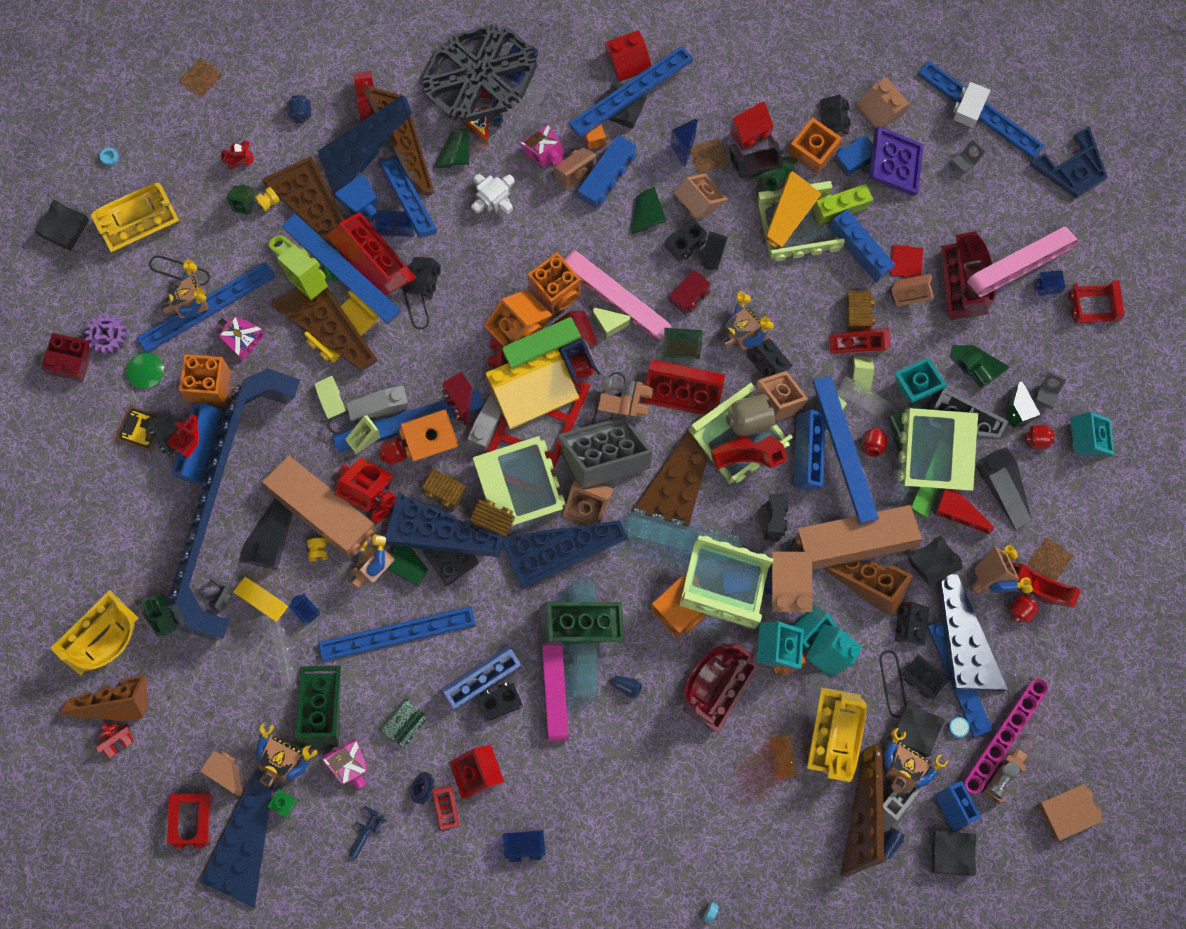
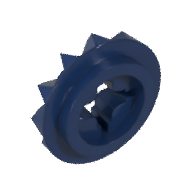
M494 98L492 99V108L498 103ZM503 114L493 115L495 126L501 127Z
M422 772L413 781L411 799L414 803L423 805L425 801H429V796L433 795L432 789L435 788L433 785L435 779L432 778V774Z

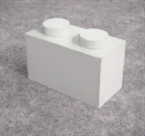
M970 82L968 88L964 87L961 92L960 98L963 99L961 103L957 102L953 113H956L953 120L974 128L990 90Z

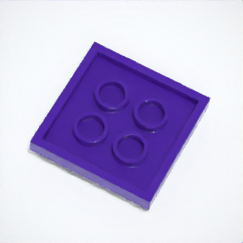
M878 126L874 131L869 179L907 194L917 195L924 144Z

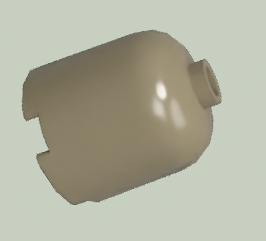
M758 394L734 401L730 405L728 415L726 416L727 425L740 436L772 431L771 426L775 425V414L773 407L769 408L767 403L769 397L766 394Z

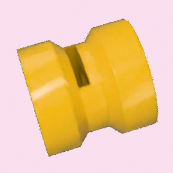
M271 187L265 189L263 195L258 194L254 197L257 203L261 204L264 212L270 209V205H277L280 202Z
M324 538L307 540L309 561L314 562L317 557H322V560L328 559L327 552L325 551L327 543Z

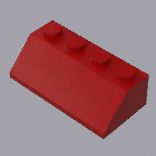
M360 212L340 222L327 236L333 245L344 255L346 260L378 290H381L399 270L408 268Z
M651 359L645 386L653 388L651 399L643 397L642 402L707 415L720 404L725 374Z

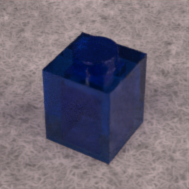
M1063 270L1040 272L1034 281L1035 290L1039 291V296L1062 294L1066 288Z
M304 593L301 596H295L290 602V609L305 626L309 625L321 614Z

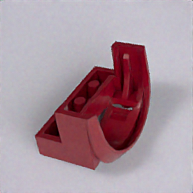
M977 231L955 235L957 243L941 246L948 314L951 320L989 314L988 309L996 297V290L983 297H979L968 283L967 296L964 268L966 280L968 281L972 275L992 265V260L984 240ZM978 260L981 261V262H978V263L967 264L968 262H972V261H978Z
M723 643L710 650L700 659L688 677L684 689L685 706L682 710L712 732L719 733L759 667L757 663L752 661L754 655L737 643ZM717 660V661H719L721 664H723L724 666H726V669L723 668V667H722L721 665H719L718 663H716L715 661ZM726 674V676H725L724 680L722 681L721 685H720L719 688L717 689V691H716V693L714 694L713 698L710 700V698H711V696H712V694H713V692H714L716 686L718 685V683L721 681V679H722V678L724 677V675Z

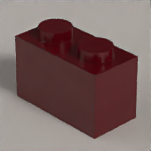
M693 270L669 295V302L684 315L688 312L692 313L698 307V301L701 298L705 300L710 294L711 283L696 270Z

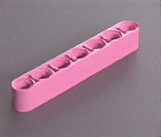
M1063 227L975 273L969 278L967 283L979 297H983L1074 248L1079 240L1067 227Z
M572 250L564 259L581 281L585 283L584 285L587 288L597 292L600 298L605 302H610L613 308L621 314L624 313L630 316L632 323L642 327L641 330L649 336L655 337L657 342H660L672 328L664 318L579 252Z

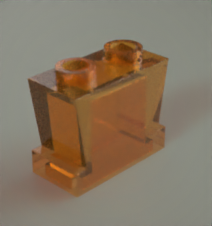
M791 735L770 738L768 746L775 781L795 778L798 772Z

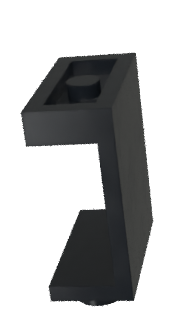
M771 135L768 136L769 149L742 155L737 144L729 145L730 159L740 178L783 168L784 152L782 149L780 150L778 142L774 141Z

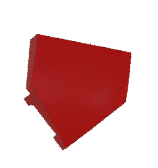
M194 414L189 416V420L181 424L176 422L175 426L178 429L166 442L167 445L187 458L191 456L199 443L197 417Z

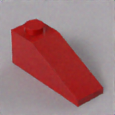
M873 328L830 334V353L886 351L891 346L889 328Z
M945 489L943 491L935 515L989 535L993 532L994 526L964 496L959 495V492L952 489Z

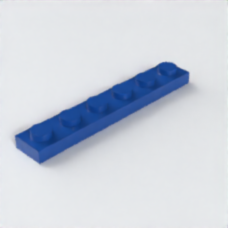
M398 157L380 160V167L418 238L435 235L437 228Z
M943 621L927 628L951 683ZM954 690L965 719L969 723L973 738L992 731L993 729L977 691Z

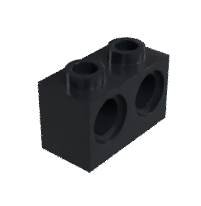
M692 217L665 240L664 247L679 262L682 259L687 260L693 254L692 251L696 247L701 248L706 243L707 232ZM695 233L698 237L692 238L689 234ZM676 245H683L685 248L678 249Z
M505 682L499 685V689L495 691L486 690L479 694L480 697L477 700L486 722L523 707L514 683L509 684V682ZM507 692H511L514 695V699L510 702L503 700V696ZM488 700H493L496 703L495 707L491 710L485 708V703Z

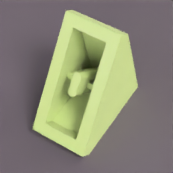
M598 308L593 309V318L606 338L630 324V316Z
M854 356L851 392L870 394L874 374L873 357Z
M366 415L345 440L353 451L358 454L381 437L376 426Z

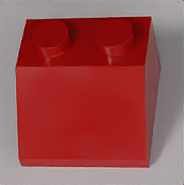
M639 30L607 41L605 44V52L619 82L639 75L652 66L646 44Z
M762 101L732 119L730 134L741 151L745 148H753L756 142L761 139L765 141L768 139V136L772 135L774 125L766 103Z
M491 744L474 748L449 761L462 799L504 783Z

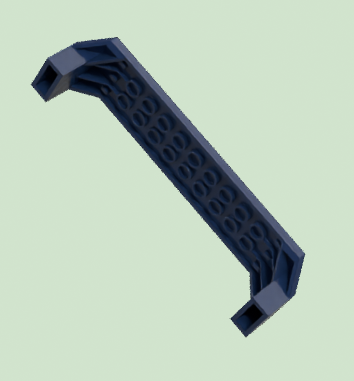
M267 368L244 379L231 390L223 422L213 448L212 458L202 484L201 494L191 520L190 530L179 559V566L167 599V605L173 620L183 632L214 641L221 640L225 636L229 619L203 612L189 587L244 405L260 396L288 404L296 396L300 382L298 378Z

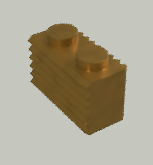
M848 290L846 295L847 331L871 329L872 325H875V314H872V308L875 305L874 296H871V291Z
M432 468L421 487L426 498L430 500L435 498L441 501L440 505L447 509L451 507L456 509L467 491L464 484Z
M485 499L484 502L479 500L469 520L470 523L506 539L516 518L512 515L513 511L505 507L498 509L494 507L496 503Z

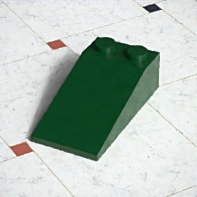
M546 602L540 606L542 645H576L625 641L622 602Z
M301 666L296 740L299 748H305L310 745V748L339 747L341 666ZM305 671H336V673L305 674Z

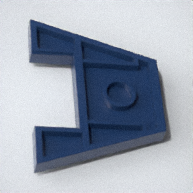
M1090 126L1074 135L1073 139L1083 150L1056 167L1046 153H1044L1029 164L1076 198L1102 183L1108 177Z

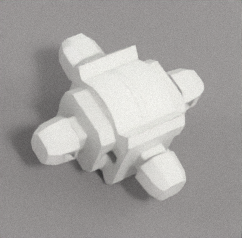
M480 174L473 178L478 192L476 193L477 200L472 204L471 209L476 214L482 212L484 208L489 212L493 210L495 213L499 210L505 214L513 211L512 204L507 197L510 195L509 188L515 182L511 175H506L502 180L499 177L493 179L491 175L484 178Z

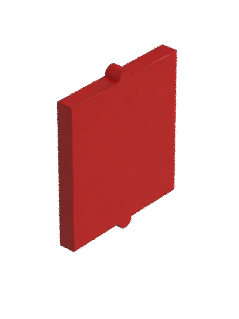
M893 245L892 261L896 265L892 269L891 275L901 276L905 279L922 276L924 248L910 247V245Z

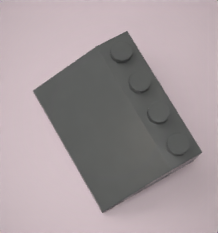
M626 416L558 434V440L572 474L582 489L650 469L653 451Z

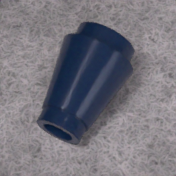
M615 675L611 685L630 698H637L642 689V683L638 679Z
M892 827L889 831H886L884 838L885 857L891 859L905 841L903 840L905 834Z

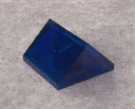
M693 119L676 127L671 132L670 146L684 167L687 165L696 137L698 119Z

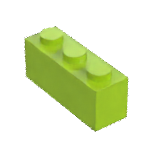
M864 184L817 200L812 208V212L820 226L832 222L834 218L847 209L852 214L868 209L873 202V197L867 185Z

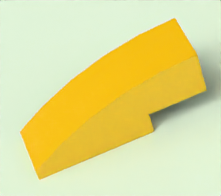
M246 577L243 578L233 591L243 601L275 622L279 620L289 607Z

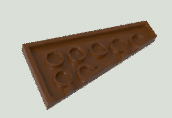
M371 86L363 89L375 113L402 96ZM410 115L398 130L395 129L389 138L416 192L428 196L434 193V189L414 122Z
M312 156L262 179V182L267 187H271L276 195L333 249H338L327 236L345 219Z
M296 287L270 304L272 308L303 330L309 332L314 338L359 370L364 371L378 362L328 288H325L310 300Z
M700 414L695 422L700 420L705 415ZM689 431L633 510L634 512L689 527L708 455Z
M874 744L863 750L840 876L849 877L884 861L882 745Z

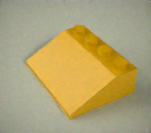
M558 349L513 369L507 363L485 373L486 383L510 430L579 399Z

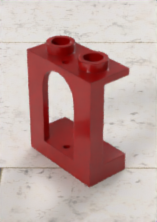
M1120 280L1101 286L1078 287V283H1074L1069 290V300L1073 301L1071 316L1075 318L1076 324L1121 321L1125 316ZM1109 295L1111 313H1082L1081 297Z
M360 457L338 480L334 495L369 512L374 499L384 488L389 489L393 474ZM359 472L375 481L368 490L352 482Z
M169 794L167 844L173 845V849H185V845H193V848L202 849L206 847V844H211V841H209L210 806L213 803V795ZM179 804H199L198 832L191 840L182 839L178 833Z

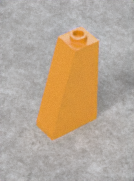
M793 171L786 178L764 237L768 240L766 243L774 249L776 247L780 249L822 194Z

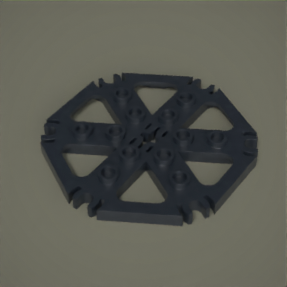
M488 25L452 35L453 39L449 37L448 41L450 44L444 45L442 43V49L437 48L423 77L425 95L450 119L453 118L454 121L460 116L462 122H471L507 112L508 109H512L510 102L516 101V103H519L518 97L521 100L523 99L537 68V61L534 58L536 55L533 48L510 28L507 27L506 30L505 26H503L498 31L497 25ZM485 38L477 57L464 47V44L467 42ZM506 42H512L521 50V52L498 58ZM445 59L451 60L460 68L436 75L442 61ZM520 71L525 72V76L518 89H512L500 78ZM461 88L452 107H448L439 99L442 93ZM484 89L498 103L493 108L476 112L474 107Z

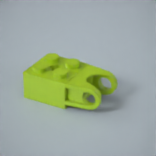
M282 235L275 236L270 240L269 247L277 256L278 263L289 281L310 300L328 287L325 281L326 275L319 269V262L314 257L311 259L304 248L299 249ZM283 241L282 245L274 247L276 242Z

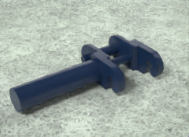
M364 806V809L372 812L373 816L366 826L356 822L357 825L363 827V830L349 855L357 859L367 840L370 829H373L374 833H380L379 828L382 822L386 821L384 815L378 816L379 813L367 806ZM375 817H377L379 820L374 828L371 824Z

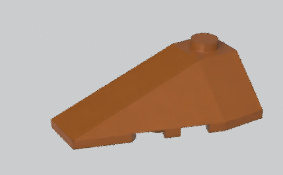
M857 560L825 567L826 571L871 605L891 616L902 603L913 578V575L895 566H879L876 562H871L870 564Z
M140 675L120 680L121 685L110 689L109 685L103 686L102 690L98 691L96 695H93L92 692H87L66 700L60 713L62 716L117 721L143 718L148 707L146 676Z

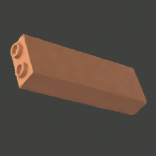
M288 456L262 481L265 491L348 558L356 555L366 541H370L373 535H375L376 530L373 522L347 501L334 495L335 492L291 456Z
M911 505L877 512L878 520L860 525L857 516L798 528L797 536L794 537L796 547H800L801 552H812V570L919 548L922 538Z

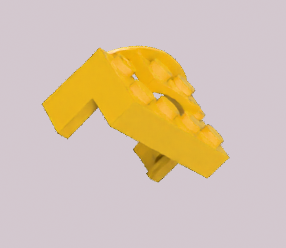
M153 183L96 209L91 214L99 233L103 236L111 253L180 222L160 183ZM148 198H150V200H151V202H152V204H153V206H154V208H155L154 210H153V208H152V206H151V204H150ZM112 214H114L119 226H117Z
M109 590L50 649L64 663L79 675H82L85 671L98 669L116 659L131 639L135 622L139 618ZM115 622H118L124 628V631ZM110 625L107 632L97 642L88 647V645L92 643L93 640ZM87 652L94 660H91L85 653Z
M821 687L807 769L827 772L828 778L851 782L857 767L867 713V704L860 694ZM833 750H838V751H843V752H848V753H847V754H842V753L834 752Z

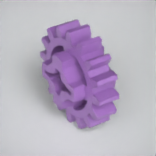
M100 314L99 320L93 318V324H87L90 330L85 331V334L89 336L85 340L89 341L90 348L94 349L96 353L102 351L106 355L107 351H110L111 354H114L115 348L120 351L119 345L126 344L123 338H128V335L125 333L127 328L125 325L123 326L122 320H118L115 315L111 318L109 314H106L105 318H103ZM102 330H104L105 332H107L108 335L110 336V338H108L107 336H105L104 333L102 332Z

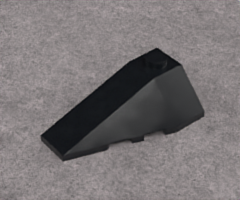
M945 388L933 393L928 401L927 410L978 413L977 435L1000 438L1008 423V420ZM926 416L925 422L940 430L954 432V419Z
M1008 448L996 450L978 460L975 464L976 469L1015 530L1032 522L1018 464Z
M274 499L245 542L239 562L278 570L293 513L278 500Z

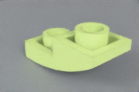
M333 376L315 383L320 402L328 419L346 411Z

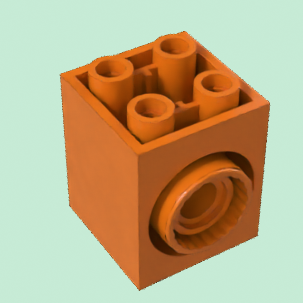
M558 252L528 273L530 292L552 314V317L559 311L568 308L581 296V279Z
M526 289L501 299L483 326L503 346H506L533 334L536 329L542 330L552 317V314Z
M184 354L179 392L188 404L206 403L210 406L226 407L231 370L223 357Z
M447 409L401 424L402 428L399 429L402 440L406 439L408 444L405 447L408 458L412 457L413 461L458 447L459 445ZM434 429L437 432V437L430 439L427 436V430Z
M687 572L655 600L651 606V612L677 639L684 633L688 634L706 617L704 613L679 606ZM693 576L692 586L702 589L698 585L700 583L699 580Z

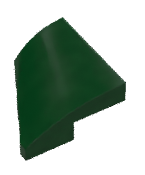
M468 128L450 133L435 163V168L469 165Z
M655 187L637 195L631 229L632 234L648 230V227L666 222Z
M396 546L391 553L395 560L386 570L419 587L428 569L411 547Z
M162 593L134 600L137 606L142 604L145 610L144 617L156 636H165L177 630Z

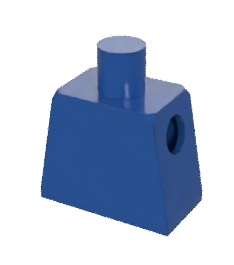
M363 173L335 193L337 201L353 215L360 212L362 215L366 214L370 220H374L379 215L378 211L374 208L379 204L377 196Z

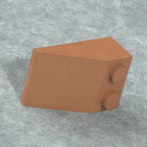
M772 552V559H774L772 563V612H812V552Z

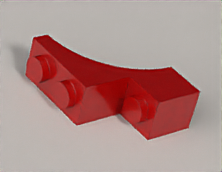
M372 71L354 73L361 122L375 113L363 90L367 86L374 87Z
M772 435L756 444L746 436H738L711 451L713 462L717 469L742 462L759 463L772 469L787 461L784 445Z
M1012 562L1019 577L1017 583L1022 578H1029L1033 591L1030 593L1041 602L1070 608L1075 607L1081 593L1078 587L1054 581L1035 572L1025 564Z

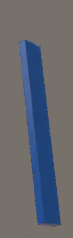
M683 46L679 47L570 121L568 127L579 139L692 63L693 57Z
M928 61L919 71L918 76L956 104L957 102L961 103L963 98H960V95L965 86L934 63ZM985 102L978 120L1034 160L1045 145Z
M296 214L292 215L282 225V228L387 325L401 313V310Z
M265 261L206 296L208 310L185 318H180L178 314H175L136 338L145 353H149L276 278V276Z
M832 376L815 379L812 384L859 525L879 519Z
M479 390L473 391L474 400L470 413L482 410L483 408ZM443 400L373 421L372 423L378 429L381 437L376 441L399 435V429L402 428L401 424L443 409H447L449 418L452 419L455 418L452 413L454 411L451 405L448 407ZM354 428L341 434H332L338 453L352 449L345 439Z
M472 606L321 641L318 642L321 660L325 662L476 626Z

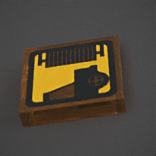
M130 405L115 440L152 453L158 438L157 436L153 437L147 427L150 424L148 422L161 415Z

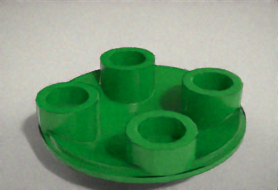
M141 353L134 356L126 367L128 381L140 389H148L158 385L164 374L162 361L151 353Z

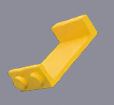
M349 291L347 292L349 299L340 307L362 336L380 317L354 293ZM306 331L304 333L307 345L313 350L317 348L320 351V357L327 362L329 360L334 363L341 357L314 338L309 332Z

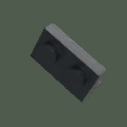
M840 94L821 99L822 124L834 133L843 131L845 134H849L851 121L848 117V110H850L848 100Z
M414 257L410 271L416 278L406 284L404 291L407 294L424 295L428 299H432L433 293L436 291L438 276L441 273V265L433 258Z
M770 338L762 341L759 346L753 347L747 354V357L765 378L788 371L793 366Z
M168 411L149 421L150 426L147 428L153 437L157 436L160 441L157 445L161 452L171 455L177 451L167 445L166 442L178 427L175 426L176 420L172 413Z
M915 602L901 603L897 611L895 641L925 646L930 607Z
M920 654L914 658L902 674L907 684L910 686L915 685L920 689L921 695L932 700L937 697L938 693L950 680L948 676Z

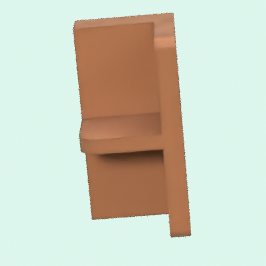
M927 274L895 281L892 293L896 306L933 300L934 295L930 285L932 275Z

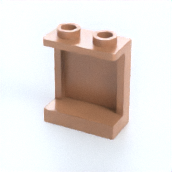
M1085 784L1037 804L1055 842L1103 822L1101 818L1103 816L1098 806H1095L1092 800L1093 793Z

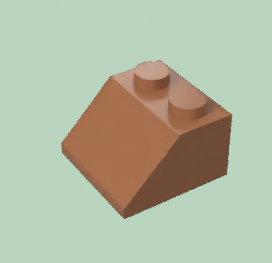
M886 77L875 84L855 106L874 128L878 126L885 128L905 114L910 103Z
M585 148L575 150L567 159L562 160L559 165L553 167L554 175L563 187L568 190L591 173L596 166V155Z
M705 173L686 177L674 192L679 202L685 205L690 214L696 219L705 218L728 201V198Z
M787 371L760 379L757 382L758 394H766L769 397L767 403L769 408L773 407L775 421L800 413L808 400Z
M575 480L562 517L584 526L601 523L614 489L602 484L582 489L577 480Z
M214 751L200 772L241 797L243 792L238 765L233 763L235 758L224 751H221L220 754Z

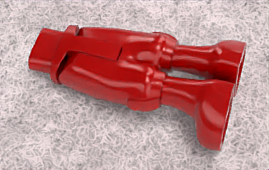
M343 464L337 476L341 478L350 467ZM361 472L352 480V482L367 490L375 482ZM381 491L377 496L379 501L374 499L372 505L373 512L370 517L374 523L382 521L391 511L389 508L396 502V496L393 493Z

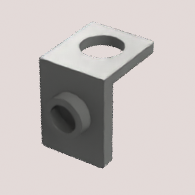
M972 139L964 151L952 158L950 162L963 174L978 163L986 150L975 139ZM971 147L978 149V156L971 154Z
M1049 371L1040 386L1035 402L1053 410L1058 394L1066 382V378ZM1056 379L1059 381V385L1052 386L1048 381Z
M209 576L208 579L211 582L224 588L214 606L217 611L221 612L224 605L227 606L232 599L230 594L233 588Z

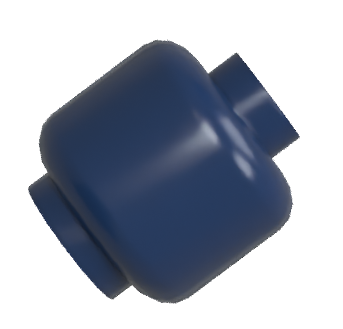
M303 95L291 96V99L287 102L288 117L293 119L295 123H305V119L311 117L310 100L306 99V96Z

